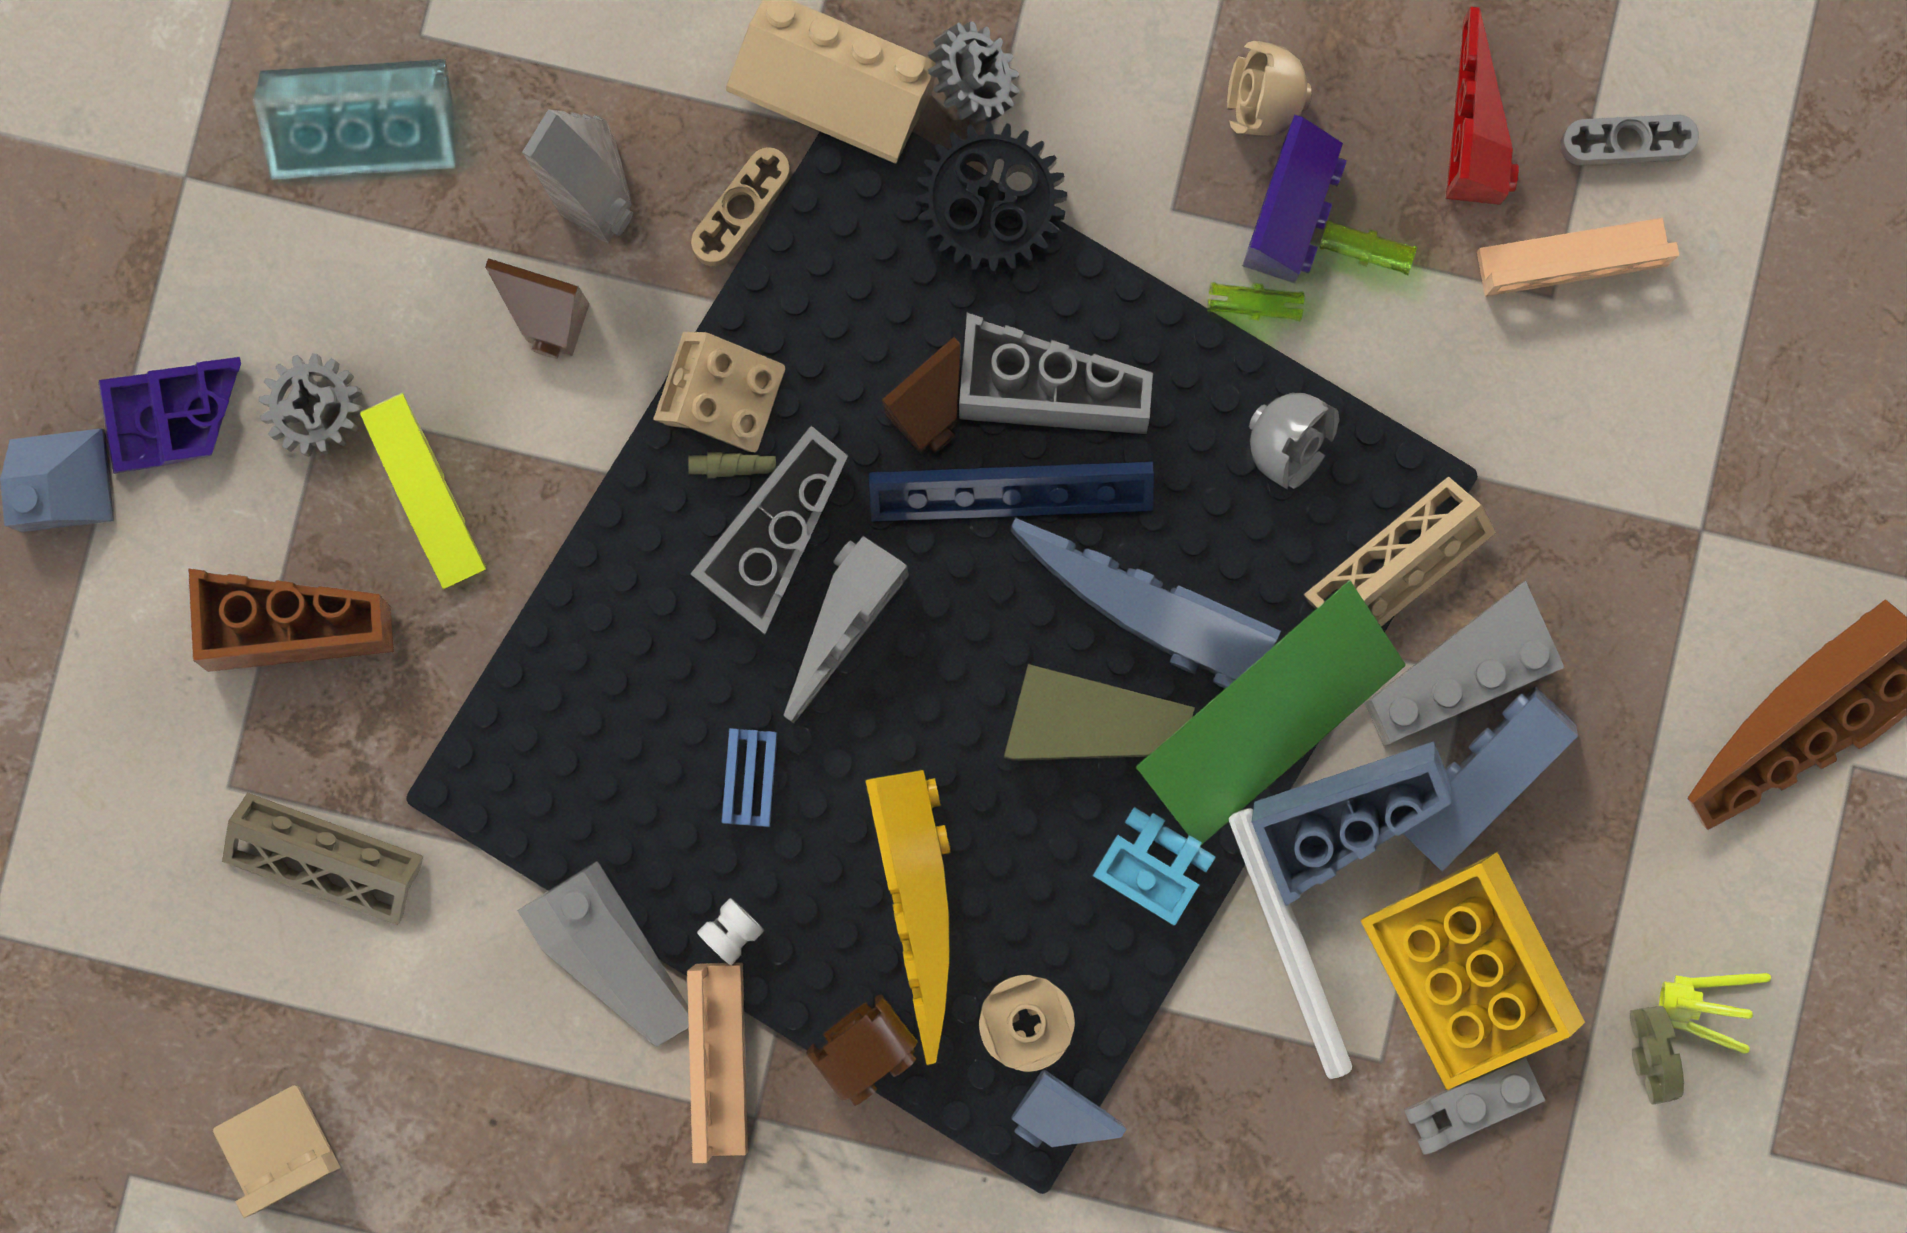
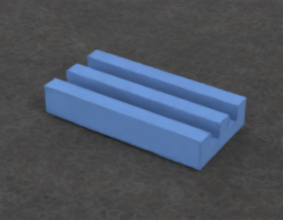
M729 728L722 823L770 827L777 732ZM740 739L747 740L741 815H733ZM757 741H766L760 816H751Z

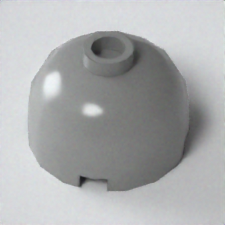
M1289 393L1276 398L1268 406L1261 405L1252 416L1249 425L1250 429L1253 430L1250 438L1252 459L1258 469L1268 478L1286 489L1288 486L1293 489L1299 487L1312 475L1325 457L1324 454L1317 451L1324 438L1333 441L1339 423L1338 410L1306 393Z

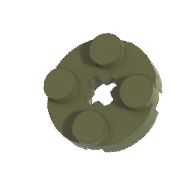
M1663 1006L1630 1010L1632 1031L1635 1038H1639L1640 1047L1632 1048L1633 1063L1638 1076L1647 1075L1645 1084L1650 1103L1654 1105L1679 1099L1684 1094L1683 1068L1680 1053L1674 1054L1670 1041L1671 1038H1676L1668 1013Z

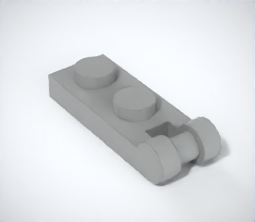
M1523 1057L1404 1109L1409 1123H1415L1421 1136L1418 1144L1423 1155L1538 1105L1544 1102L1545 1099L1526 1057ZM1444 1110L1450 1125L1438 1130L1432 1115Z

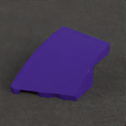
M240 357L196 362L195 365L152 370L148 371L147 374L99 380L98 386L113 474L165 466L211 456L241 366Z

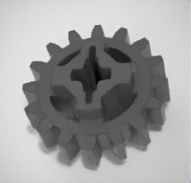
M970 21L964 26L961 23H957L933 40L936 48L928 52V57L936 65L928 69V74L938 78L939 84L933 88L935 93L944 92L947 97L944 106L949 108L955 105L958 108L957 115L959 119L962 120L970 115L973 124L977 125L984 120L991 122L1004 115L1005 111L1014 106L1011 98L1019 94V89L1011 81L1019 77V73L1014 69H1010L1008 65L1014 57L1010 53H1003L1001 50L1003 40L1001 38L995 41L990 39V29L988 27L977 31L975 22Z

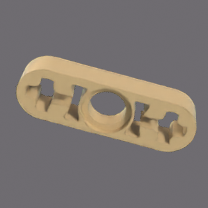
M762 148L756 151L693 232L691 244L700 262L714 267L728 262L790 180L791 171L789 162L781 151L775 148ZM773 161L778 162L777 170L780 176L777 179L771 176L765 179L760 188L767 195L761 199L755 189L744 183L749 179L755 186L762 175L758 166L762 162L770 165ZM745 195L754 201V211L748 218L736 219L729 214L728 205L734 197ZM718 216H722L730 227L739 231L736 235H733L727 229L720 240L724 249L720 253L713 249L709 254L704 253L706 246L702 239L706 235L714 238L719 233L722 225L715 220Z

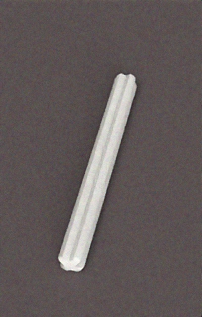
M1253 809L1238 811L1229 817V823L1323 1068L1329 1079L1342 1077L1352 1070V1064L1291 905L1286 906L1252 825Z

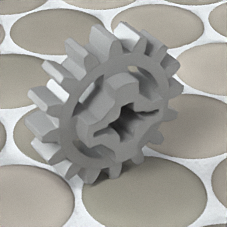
M312 353L309 364H305L302 358L295 355L292 357L293 368L288 370L281 364L276 365L277 372L280 375L277 381L265 378L264 383L272 391L270 395L259 396L258 401L268 406L270 411L260 415V419L265 424H275L268 434L274 440L285 436L282 447L292 452L300 444V451L304 456L310 457L314 446H317L324 455L330 454L329 442L334 440L341 446H345L347 443L342 435L345 429L357 432L358 427L351 421L352 415H359L364 409L353 403V399L361 396L362 391L357 386H347L354 376L348 370L337 374L340 364L336 360L331 358L323 366L322 358L318 354ZM313 375L330 379L336 387H318ZM293 384V388L290 394L288 395L287 399L283 400V397L287 389ZM309 393L320 401L314 405L313 416L302 409L309 405ZM340 410L335 422L331 426H329V422L333 417L335 411ZM303 422L306 430L309 431V435L292 431L287 423Z

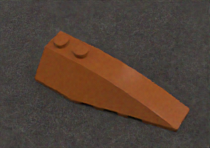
M1885 599L1808 658L1754 710L1717 754L1687 798L1700 822L1707 830L1758 804L1761 800V793L1771 788H1779L1782 791L1797 783V774L1816 764L1820 769L1831 765L1837 761L1836 753L1853 744L1858 749L1870 744L1907 716V616Z

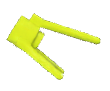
M1760 973L1696 978L1675 975L1674 983L1663 982L1658 1006L1665 1008L1674 1029L1688 1031L1729 1049L1746 1054L1750 1050L1748 1045L1691 1022L1690 1019L1699 1020L1701 1012L1751 1019L1753 1012L1749 1009L1704 1002L1703 993L1694 991V988L1767 983L1771 981V975Z

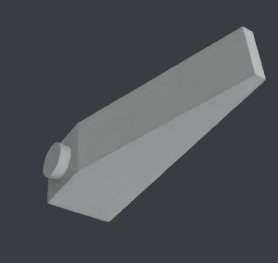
M864 536L857 544L850 540L833 562L839 568L832 577L784 716L792 723H795L909 576L907 565Z

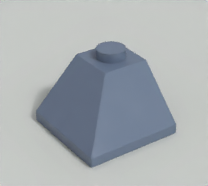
M104 429L9 440L0 477L4 526L19 532L114 521Z
M1044 1069L1011 1116L1012 1120L1019 1124L1014 1132L1037 1148L1042 1141L1051 1147L1121 1138L1127 1130L1121 1121Z

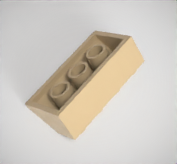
M762 0L748 26L726 85V91L896 164L931 96L935 77L928 74V69L935 66L936 63L929 58L793 0Z

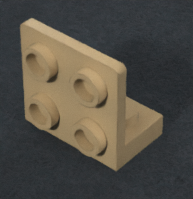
M683 332L653 420L668 426L691 428L748 452H757L785 371V366L710 333Z
M293 1085L213 1129V1133L245 1194L244 1197L235 1201L243 1218L267 1208L341 1168L298 1085Z

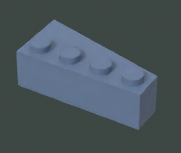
M1431 742L1255 801L1251 822L1285 905L1287 906L1300 898L1301 893L1317 883L1321 885L1336 876L1338 870L1358 858L1361 860L1376 851L1377 846L1395 835L1400 836L1450 805L1451 783L1436 744Z

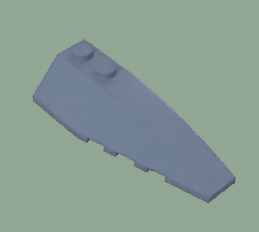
M1015 518L1011 526V533L1046 569L1082 600L1123 629L1163 652L1172 655L1170 663L1193 674L1196 673L1198 667L1215 674L1213 683L1223 688H1227L1275 645L1281 632L1276 628L1181 586H1177V589L1172 588L1169 592L1162 588L1163 583L1155 579V576L1140 569L1134 570L1128 568L1127 572L1118 569L1119 563L1111 557L1089 549H1085L1082 553L1075 550L1076 544L1072 541Z

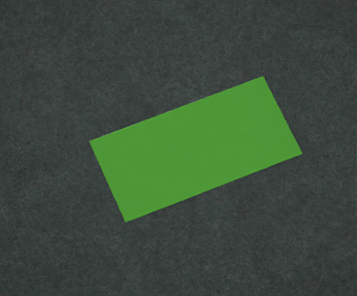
M1349 580L1137 765L1136 768L1185 832L1202 842V845L1229 821V817L1232 814L1241 811L1402 670L1406 664Z

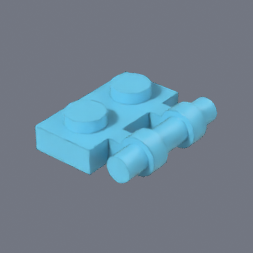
M1134 807L1127 817L1125 824L1140 832L1137 840L1132 844L1117 835L1094 872L1093 877L1175 926L1199 884L1184 876V872L1190 863L1207 872L1216 856L1201 848L1202 842L1189 835L1186 839L1163 825L1165 820L1158 815L1152 813L1151 816H1148ZM1153 841L1177 855L1170 867L1146 853Z

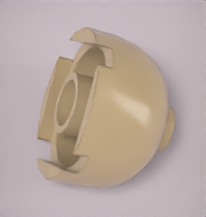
M1260 41L1248 42L1244 47L1251 50L1246 58L1237 57L1229 80L1227 109L1236 108V118L1238 121H1230V125L1237 134L1250 136L1276 135L1290 127L1294 114L1300 116L1302 110L1307 109L1311 100V85L1307 83L1305 70L1300 60L1286 48Z

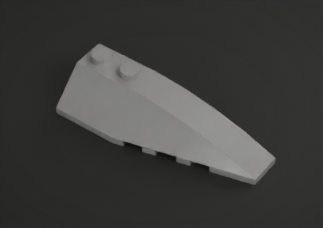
M548 109L522 153L559 214L604 242L609 243L614 234L620 236L625 231L633 215V212L629 210L632 202L617 142L607 121L600 116L594 115L592 117L588 114L581 116L573 112L568 114L565 111Z

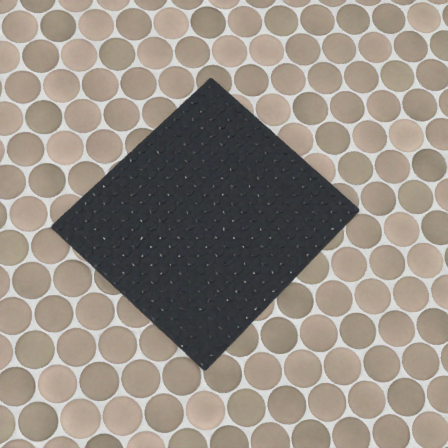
M820 131L695 331L710 333L785 366V371L758 451L748 452L691 428L668 426L653 420L667 380L666 378L410 788L406 800L416 810L548 891L598 861L658 959L686 976L687 971L695 964L727 963L706 944L697 932L706 922H714L720 916V908L729 898H732L764 929V932L755 941H748L741 948V956L734 962L743 963L744 1012L802 1048L808 1050L814 1043L820 1050L828 1043L823 1034L830 1027L865 1002L871 1009L875 1008V997L883 995L918 1042L914 1047L915 1052L913 1053L916 1058L915 1062L895 1077L888 1072L874 1083L877 1087L875 1093L1034 1191L1045 1194L1053 1186L1077 1144L1051 1147L1042 1141L1037 1148L1014 1132L1019 1124L1013 1121L1011 1116L1043 1069L1031 1072L1006 1067L990 1055L983 1044L979 1030V1018L984 1000L999 983L1019 975H1032L1047 979L1062 990L1072 1006L1075 1027L1070 1044L1063 1055L1054 1064L1044 1068V1070L1100 1107L1244 868L1245 862L1228 821L1200 846L1216 856L1207 872L1202 871L1191 863L1184 872V876L1196 882L1199 886L1174 926L1093 877L1094 872L1117 835L1132 844L1137 840L1140 832L1125 824L1127 817L1134 807L1148 816H1151L1152 813L1158 815L1165 820L1163 825L1186 839L1189 836L1136 768L1147 757L1022 761L1004 759L1028 664L1195 707L1193 716L1225 689L1213 683L1215 674L1199 667L1196 673L1193 674L1170 663L1172 655L1163 652L1123 629L1082 600L1046 569L1011 533V526L1015 518L1072 541L1076 544L1075 550L1082 553L1085 549H1089L1111 557L1119 563L1118 569L1127 572L1128 568L1134 570L1140 569L1155 576V579L1163 583L1162 588L1169 592L1172 588L1177 589V586H1181L1281 631L1275 643L1276 645L1316 610L1308 603L1304 596L1307 591L1447 477H1450L1469 493L1477 480V471L1472 466L1061 220H1051V223L1059 229L1057 238L1043 235L1048 245L1046 253L1034 247L1031 249L1033 263L1031 265H1028L1019 256L1015 258V272L1012 273L1007 268L1005 262H999L996 275H991L988 263L982 262L979 270L974 274L971 269V260L968 258L961 265L955 267V252L953 250L943 256L938 254V248L943 241L941 238L927 241L926 233L933 227V224L923 225L919 224L918 216L929 210V208L916 205L915 197L928 193V191L917 186L918 177L932 176L924 168V161L927 159L939 162L940 159L935 153L936 145L912 132L895 164ZM967 164L961 169L962 175L969 180L976 181L985 176ZM994 180L991 181L989 194L987 197H983L985 200V211L978 233L980 238L987 236L995 201L999 200V183ZM960 206L951 212L950 218L954 223L966 226L975 220L976 213L967 206ZM1006 216L996 223L998 232L1005 236L1016 235L1022 228L1021 223L1014 217ZM967 313L982 317L983 321L1004 328L1007 325L1022 330L1026 335L1050 343L1053 340L1069 345V349L1090 356L1096 354L1152 372L1150 419L1147 434L959 419ZM955 337L961 344L957 425L952 429L956 435L937 453L929 449L921 455L885 415L882 399ZM1289 393H1306L1338 410L1339 423L1333 441L1324 438L1317 452H1321L1325 457L1312 475L1299 487L1293 489L1288 486L1286 489L1262 473L1253 461L1250 447V438L1253 430L1250 429L1249 425L1252 416L1261 405L1268 406L1276 398ZM812 426L848 455L792 574L783 597L778 604L766 633L763 634L690 574L773 472L768 474L708 478L707 474H689V456L707 455V452L776 456L777 468ZM1134 462L1153 463V511L871 522L869 473ZM1450 496L1436 507L1435 515L1448 514L1460 503ZM1421 529L1408 530L1399 538V544H1411L1420 537ZM864 536L907 565L909 576L795 723H792L784 716L832 577L839 568L833 562L850 540L857 544ZM1385 559L1371 560L1363 567L1362 574L1376 573L1384 566ZM1336 589L1335 591H1333L1330 595H1328V596L1324 599V601H1326L1328 598H1330V597H1331L1336 591H1338L1339 589ZM1394 616L1384 625L1381 626L1384 632L1387 630ZM729 728L778 733L770 827L722 823ZM740 739L733 815H741L747 740ZM757 741L751 816H760L766 741ZM1318 743L1242 810L1253 809L1255 801L1290 790ZM924 770L926 780L933 778L936 780L941 806L932 808L935 826L945 825L951 853L942 854L949 909V970L946 1007L937 1061L926 1065L913 1005L912 989H910L904 963L903 946L898 935L894 917L893 898L888 889L866 780ZM1155 841L1152 842L1146 852L1169 867L1177 856ZM1027 1009L1020 1010L1018 1012L1019 1020L1013 1023V1028L1015 1031L1023 1030L1026 1037L1033 1036L1035 1034L1034 1026L1041 1023L1038 1014L1030 1015Z

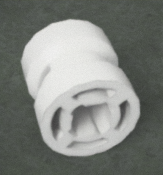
M729 898L720 908V916L714 922H706L697 933L724 961L732 965L741 956V948L748 941H755L764 932V929L738 903Z

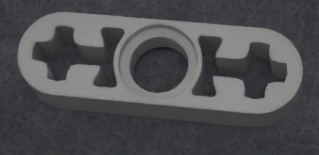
M1684 115L1581 119L1573 122L1563 133L1560 140V149L1565 159L1575 165L1677 161L1685 158L1696 147L1699 140V131L1696 124ZM1650 127L1655 128L1653 137L1666 136L1672 130V127H1676L1678 135H1686L1687 140H1684L1678 149L1674 148L1673 141L1660 140L1654 145L1655 151H1651L1652 131ZM1624 128L1636 130L1642 140L1640 149L1635 152H1627L1621 149L1617 143L1618 132ZM1603 129L1609 131L1606 138V146L1609 153H1604L1605 143L1591 145L1586 153H1581L1579 145H1572V140L1576 139L1579 132H1585V137L1588 140H1600L1605 134Z

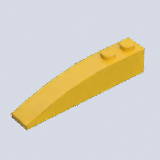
M924 770L869 779L866 780L888 889L893 898L894 917L898 935L903 946L904 963L910 989H912L913 1005L926 1065L937 1061L946 1007L949 970V909L942 854L951 853L945 825L935 826L932 808L941 806L935 778L926 780Z

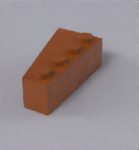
M188 568L193 661L207 672L394 652L391 606L380 594L322 586L318 588L279 580H275V582L250 579L247 576L207 573L204 570Z

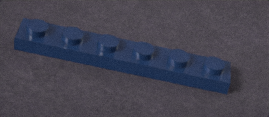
M1152 462L869 473L871 522L1153 511L1154 472Z

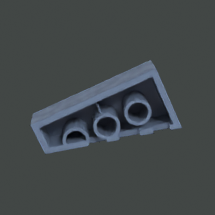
M1536 686L1526 696L1520 694L1503 711L1502 715L1505 718L1493 731L1486 728L1470 744L1468 748L1472 753L1460 765L1454 761L1445 769L1451 783V804L1403 833L1442 872L1578 737L1577 725Z

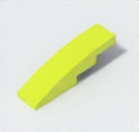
M402 392L361 411L360 415L382 464L442 588L445 589L486 570V565L465 525V519L444 479V473L404 393Z

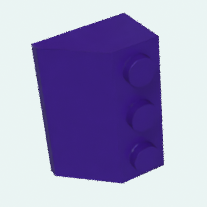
M1294 114L1242 265L1292 283L1296 282L1300 271L1308 274L1310 272L1318 248L1311 245L1310 241L1315 228L1323 230L1332 203L1324 201L1329 184L1338 187L1347 161L1339 158L1343 143L1304 117Z

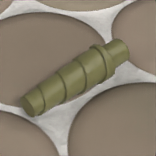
M707 452V455L689 456V474H707L708 478L768 474L776 469V456L742 455L741 453L725 454L724 452Z

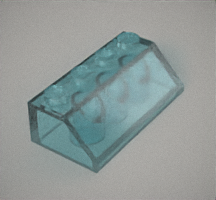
M446 59L260 71L253 100L271 180L455 168L453 99Z

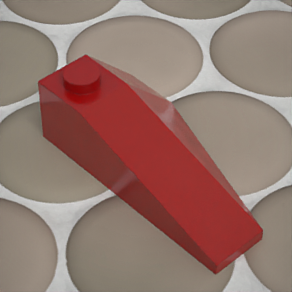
M1470 6L1463 19L1445 199L1501 205L1508 196V193L1515 192L1519 166L1518 164L1511 163L1513 148L1480 7Z

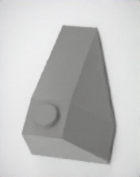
M598 861L517 910L542 951L656 1047L689 1028L687 1003Z

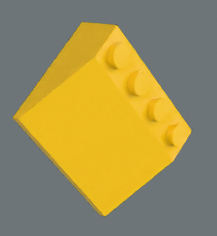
M1498 852L1459 869L1360 920L1446 1090L1569 1038L1585 1023Z

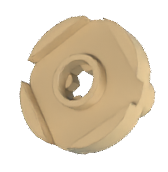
M1032 975L1014 976L995 986L984 1000L979 1018L981 1039L990 1055L1006 1067L1024 1072L1044 1069L1059 1060L1070 1044L1075 1027L1073 1009L1063 991L1049 980ZM1027 1009L1030 1015H1039L1041 1023L1034 1026L1035 1034L1033 1036L1026 1037L1023 1030H1014L1013 1023L1019 1020L1018 1012L1020 1010Z

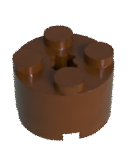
M883 995L875 997V1008L871 1009L865 1002L830 1027L823 1034L828 1043L820 1050L813 1043L806 1052V1055L840 1100L850 1099L854 1106L869 1098L877 1090L874 1083L888 1072L895 1077L910 1067L916 1060L913 1053L918 1041Z

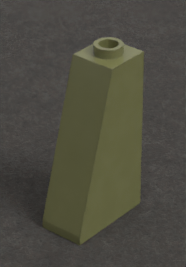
M1028 664L1004 759L1022 761L1148 757L1192 718L1195 707Z

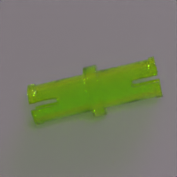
M1328 220L1319 249L1329 250L1358 259V264L1367 267L1368 263L1404 273V275L1408 276L1417 247L1377 236L1378 231L1369 229L1368 233Z
M1216 282L1210 283L1208 294L1227 296L1228 299L1226 301L1208 299V312L1248 315L1249 320L1259 321L1260 316L1290 319L1298 322L1302 319L1304 309L1285 307L1284 304L1304 305V291L1292 292L1264 289L1261 283H1253L1251 287L1217 284Z

